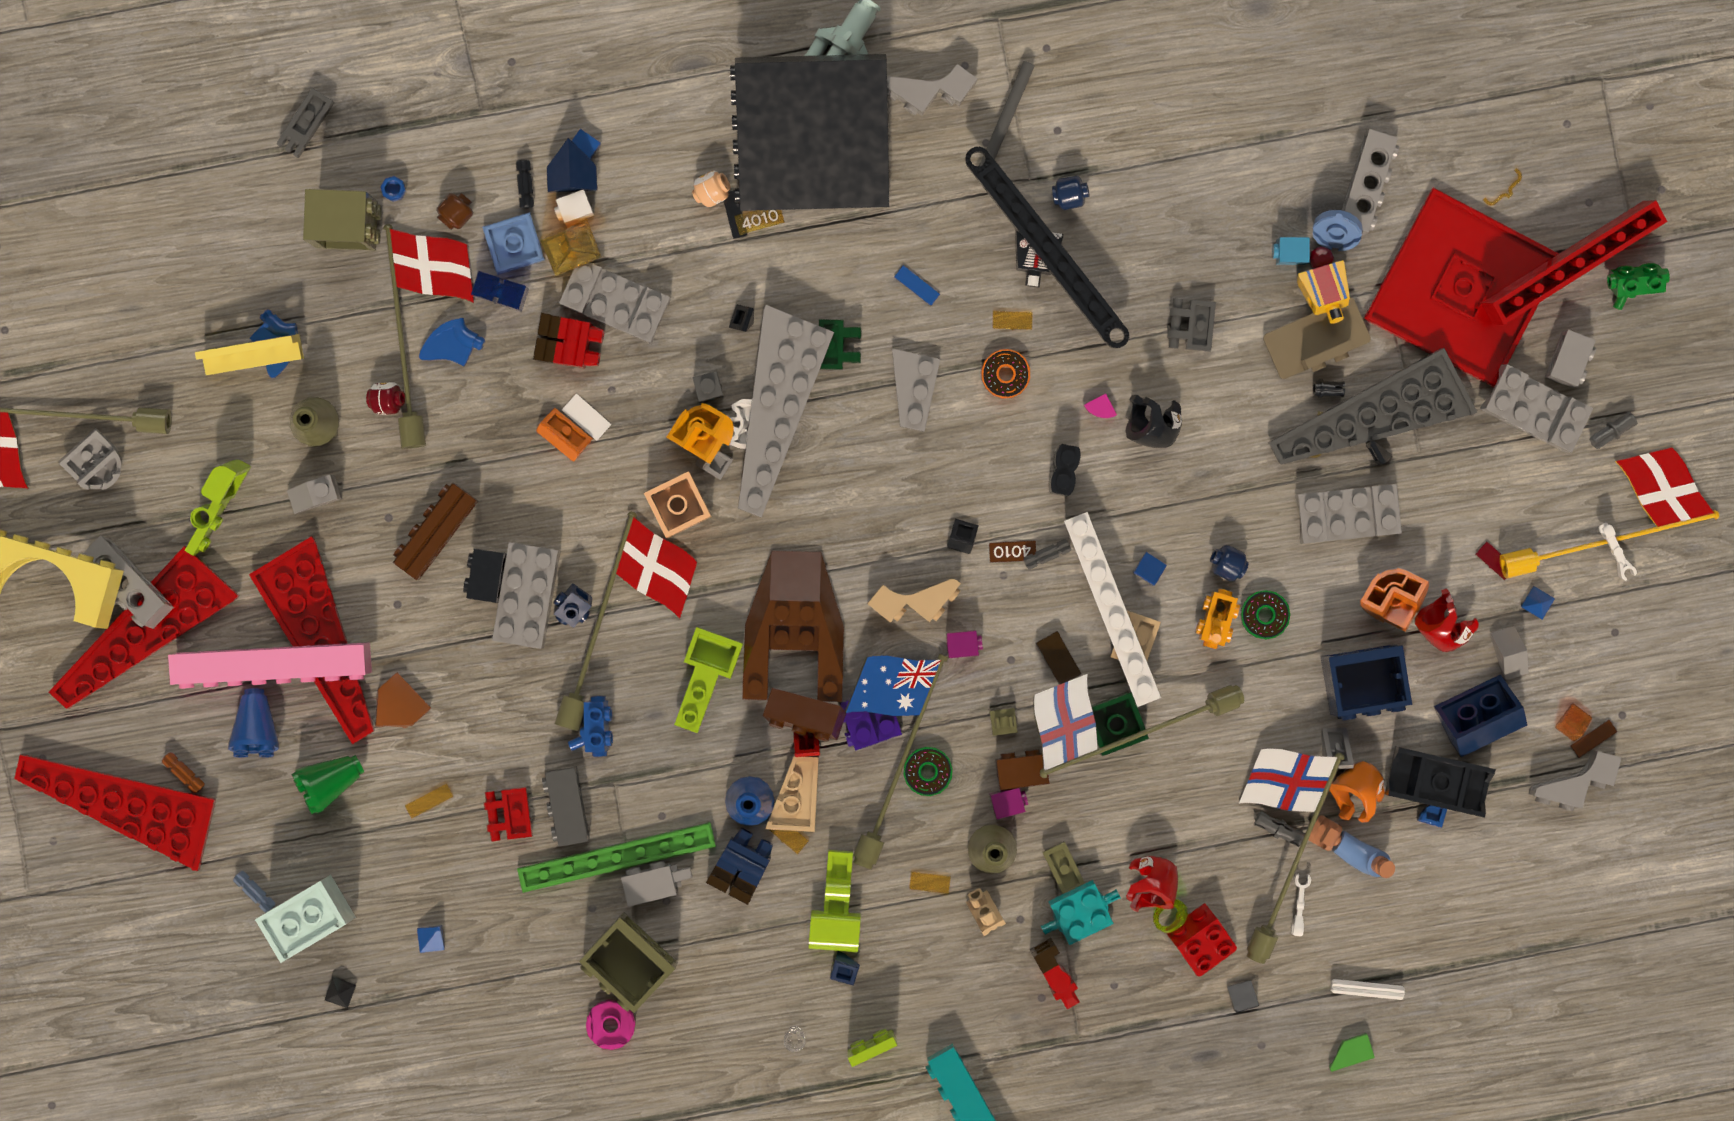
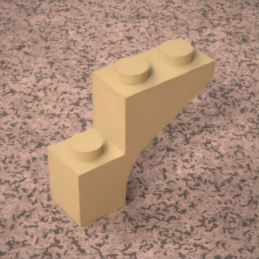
M949 579L911 595L897 594L882 585L867 604L890 623L893 619L897 622L907 611L903 608L906 604L928 622L932 619L937 621L945 611L942 606L946 601L950 600L952 602L961 592L958 589L961 583L955 579Z

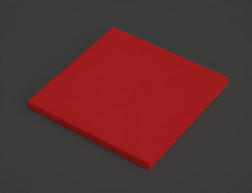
M1433 187L1363 319L1429 354L1444 348L1455 368L1494 388L1499 379L1500 366L1508 364L1539 303L1505 325L1492 324L1481 303L1559 253Z

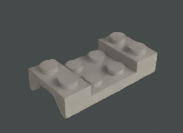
M578 258L559 304L652 344L658 325L671 298Z
M1508 364L1501 365L1499 368V379L1491 395L1481 405L1480 410L1565 453H1572L1593 408L1573 397H1567L1528 377V374Z
M1397 484L1295 495L1301 525L1300 544L1402 533Z

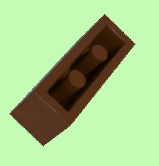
M775 688L771 689L763 713V717L772 727L783 729V726L790 727L792 732L800 735H806V732L815 734V738L829 742V739L838 740L846 716L845 710L841 706Z

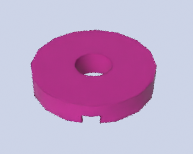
M608 999L599 1002L591 1009L587 1016L586 1030L588 1037L602 1049L614 1050L623 1047L630 1041L635 1032L636 1021L634 1013L631 1010L625 1011L617 1003L618 1000ZM608 1018L615 1019L618 1023L617 1029L614 1031L606 1030L604 1021Z

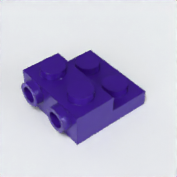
M849 700L840 702V706L844 710H846ZM866 711L846 713L844 722H846L849 732L844 734L848 746H854L855 751L902 735L896 716Z

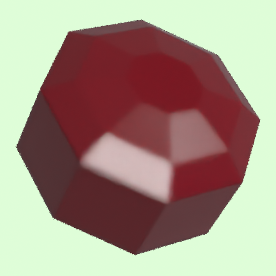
M1320 246L1311 251L1309 263L1311 268L1315 269L1332 264L1334 256L1330 249Z

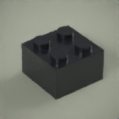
M474 549L473 553H469L467 568H471L470 577L465 578L463 593H467V599L493 603L499 602L507 553Z

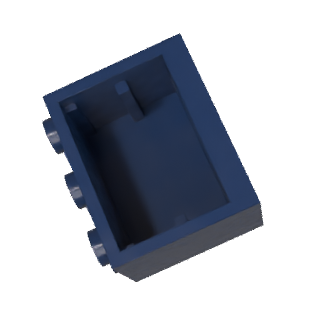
M1392 644L1320 656L1330 715L1337 716V719H1356V714L1359 713L1366 716L1380 715L1381 710L1384 709L1391 712H1400L1406 710L1405 706L1412 705L1403 645Z

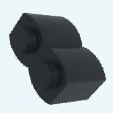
M1061 444L1056 449L1053 458L1055 470L1049 479L1050 494L1068 497L1073 492L1076 484L1074 471L1077 469L1081 458L1079 447Z

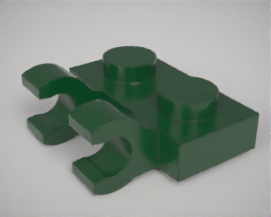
M819 319L820 327L834 332L819 370H843V363H861L860 352H843L844 338L861 339V327H844V320Z

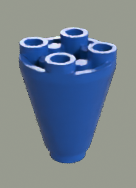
M245 689L244 695L241 696L228 743V749L233 752V757L245 758L248 757V754H259V757L269 758L273 757L274 751L279 749V742L268 699L264 695V689Z
M752 776L740 778L732 783L727 790L725 798L726 810L731 818L739 824L747 826L758 825L765 821L773 811V791L761 778ZM746 800L753 802L752 809L747 810L744 808L743 804Z

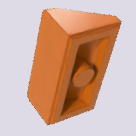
M556 408L540 422L536 429L537 433L573 462L593 440V438Z

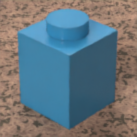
M1310 237L1278 238L1276 244L1272 245V258L1276 259V265L1308 264L1310 262Z

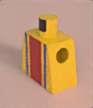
M1344 260L1298 273L1297 284L1314 315L1327 313L1331 324L1342 321L1344 316L1341 308L1348 306L1350 299Z

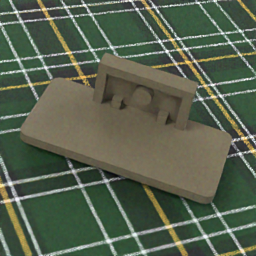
M1350 297L1348 306L1341 308L1344 319L1340 322L1331 324L1327 313L1320 315L1312 313L1263 336L1264 343L1281 379H1287L1310 368L1313 372L1327 367L1326 361L1333 358L1335 362L1349 357V351L1370 342L1371 337L1353 298Z

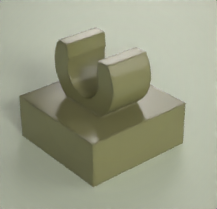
M1014 708L989 711L993 736L1018 733Z

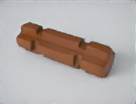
M170 752L162 759V763L167 768H171V772L184 784H188V788L193 793L199 792L204 787L205 783L199 777L196 778V774L182 761H178V757Z

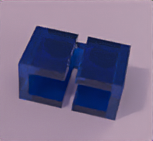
M478 271L471 295L494 304L497 302L500 306L522 312L529 288L506 279L503 283L500 277Z

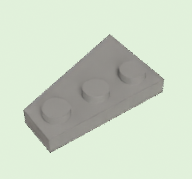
M892 348L900 427L924 432L940 359Z

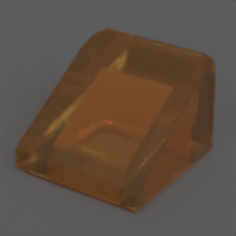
M1572 703L1557 722L1555 728L1572 741H1576L1584 735L1592 717Z

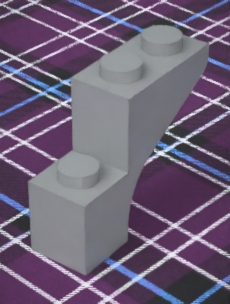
M958 64L946 77L936 81L890 76L887 77V97L893 101L898 99L905 104L904 109L912 115L918 113L922 116L938 93L942 94L941 98L949 105L953 106L955 103L960 106L976 84L977 78Z
M1591 750L1587 763L1578 773L1534 784L1531 786L1529 794L1536 796L1535 801L1550 805L1552 800L1560 803L1559 808L1574 811V807L1582 809L1590 780V785L1605 789L1606 784L1614 786L1621 757Z

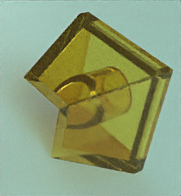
M587 218L545 234L540 238L555 276L601 258Z

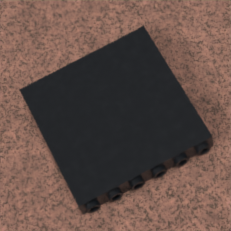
M886 54L735 58V65H730V80L735 81L736 90H731V105H736L737 115H732V130H737V139H733V155H738V164H734V179H739V188H735V203H740V211L889 207Z

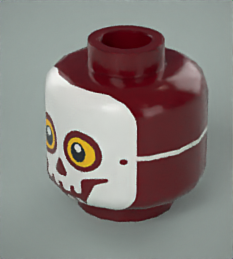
M395 382L375 383L367 391L366 403L377 415L396 414L400 411L401 406L405 404V393L401 391L399 385Z

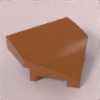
M398 672L378 689V694L376 695L375 727L407 728L408 726H413L431 709Z

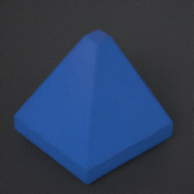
M442 925L417 928L420 953L445 950Z

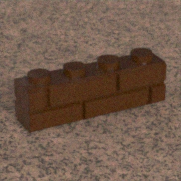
M452 483L450 486L446 484L438 494L441 499L435 506L431 504L423 514L426 519L420 526L416 524L408 534L410 540L406 545L401 544L393 554L396 557L393 563L415 580L421 579L479 502L455 483Z

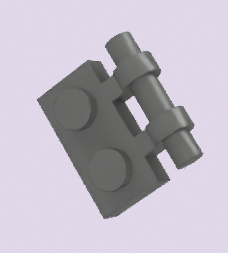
M1173 298V307L1170 308L1169 316H1172L1171 327L1167 333L1169 348L1178 349L1179 339L1186 340L1185 350L1211 352L1216 302L1190 300V308L1182 309L1183 299ZM1181 317L1188 318L1187 331H1180Z

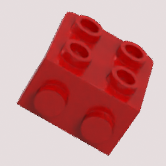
M1206 903L1196 908L1165 931L1198 977L1207 973L1237 950V946Z

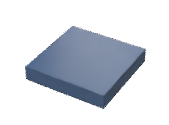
M530 212L482 227L497 275L545 261Z

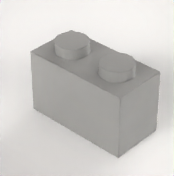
M1571 330L1562 331L1545 378L1571 388L1583 384L1587 376V370H1585L1587 362L1593 359L1596 352V347H1593L1596 340Z

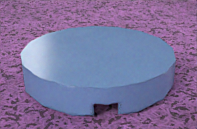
M1342 210L1323 212L1316 217L1313 224L1314 239L1318 244L1332 250V247L1339 248L1338 251L1354 248L1359 244L1363 233L1362 223L1351 213Z

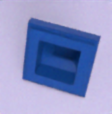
M1533 586L1521 608L1543 620L1555 598Z

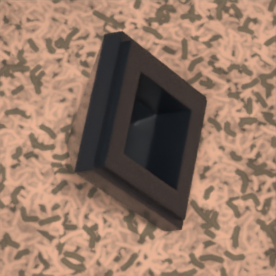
M737 304L729 328L747 332L754 324V308Z
M333 976L325 1001L348 1008L356 984Z

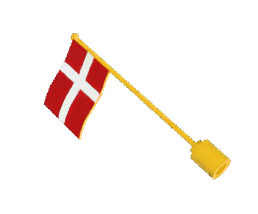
M1672 447L1615 461L1627 476L1640 505L1656 526L1615 537L1617 541L1711 518L1716 520L1719 518V512L1712 510L1702 497L1685 462ZM1604 539L1539 556L1531 548L1500 555L1502 573L1508 579L1536 572L1537 566L1540 565V560L1605 545L1608 542Z

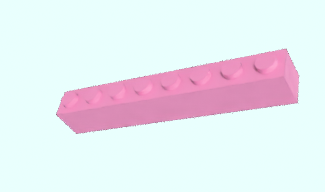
M370 643L178 652L168 655L170 685L179 684V689L194 688V683H203V687L219 686L218 682H227L228 686L243 685V681H252V685L267 684V680L276 679V684L291 683V678H300V682L316 681L315 677H325V681L340 680V676H349V680L364 679V675L372 672Z

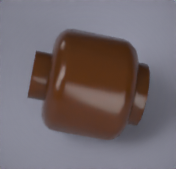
M449 193L436 208L439 214L437 218L451 230L453 228L461 229L473 216L474 212L470 207L472 202L462 193L459 196Z

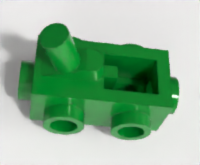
M1646 263L1639 267L1620 266L1616 269H1611L1610 274L1607 275V286L1617 296L1613 307L1622 310L1628 297L1635 298L1636 295L1666 292V283L1670 280V274L1667 268L1662 269L1659 264Z

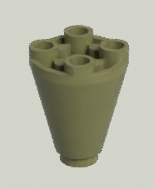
M308 397L299 401L292 409L289 417L290 429L294 437L301 443L308 446H322L330 442L337 435L339 415L336 408L329 401L319 397ZM309 415L310 422L306 424L303 420Z
M997 824L984 825L977 829L970 837L967 846L968 855L973 865L980 871L989 874L1001 873L1008 869L1014 862L1017 854L1016 841L1012 833ZM998 849L1000 855L997 858H992L990 856L991 850Z

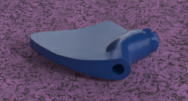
M267 309L260 315V319L264 322L263 325L254 332L250 339L255 342L298 334L297 324L285 323L276 314L273 315L271 310ZM290 361L266 365L268 375L271 378H276Z
M464 318L450 320L432 332L424 343L419 358L421 360H451L465 366L474 348L481 350L485 339L469 330L465 325Z

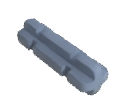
M244 871L239 872L234 877L233 882L238 887L242 886V891L255 904L259 903V908L263 912L267 913L275 906V902L270 897H266V893L253 880L250 881V877Z

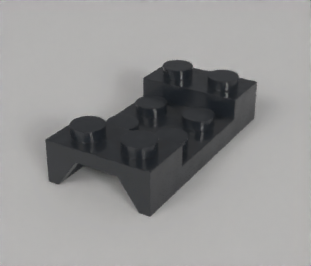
M1395 746L1385 795L1485 818V800L1489 783L1495 775L1496 769Z

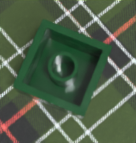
M1130 691L1091 705L1096 723L1097 749L1146 730L1133 694ZM1148 734L1102 752L1100 755L1105 756L1148 740Z

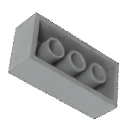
M512 542L508 543L492 641L539 649L545 647L560 550Z

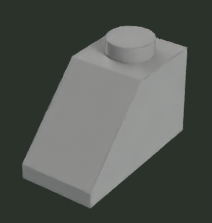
M335 475L317 478L287 490L294 514L342 499Z

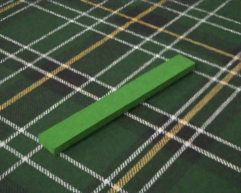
M711 822L519 867L517 871L522 892L524 893L716 847Z

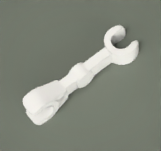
M1603 523L1598 529L1603 538L1607 540L1611 553L1617 561L1618 576L1627 581L1624 575L1625 570L1630 569L1633 576H1636L1637 570L1626 560L1623 550L1615 538L1616 533L1612 525Z
M1297 873L1293 879L1294 884L1298 887V897L1295 903L1296 915H1294L1291 934L1302 936L1304 932L1302 916L1305 904L1304 890L1310 886L1311 877L1307 874L1306 883L1301 885L1298 882L1299 873Z

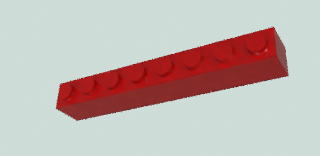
M1656 200L1642 201L1486 299L1481 304L1492 324L1505 325L1668 221Z

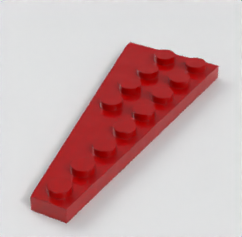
M313 536L249 574L292 646L348 644L319 549ZM340 676V680L325 681V677H315L316 681L314 682L352 744L375 731L359 680H349V676Z
M184 546L151 581L174 608L153 629L147 626L140 627L132 620L131 616L133 614L130 610H124L53 686L49 693L66 709L71 708L237 600L240 595L198 556H193L186 552L187 546ZM144 596L139 598L138 606L143 604Z
M24 754L19 756L15 780L38 792H43L56 799V801L66 804L128 838L134 839L148 846V848L170 857L171 860L179 862L191 868V870H200L216 799Z

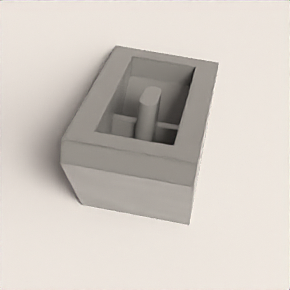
M1515 626L1490 633L1503 679L1508 680L1528 674L1527 649Z
M1322 728V756L1335 757L1337 753H1342L1345 759L1341 760L1338 769L1354 768L1347 728Z

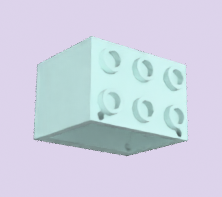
M329 875L258 917L255 921L278 960L282 963L356 918L334 879Z

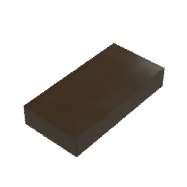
M1058 631L1036 642L1059 685L1081 675L1078 666Z

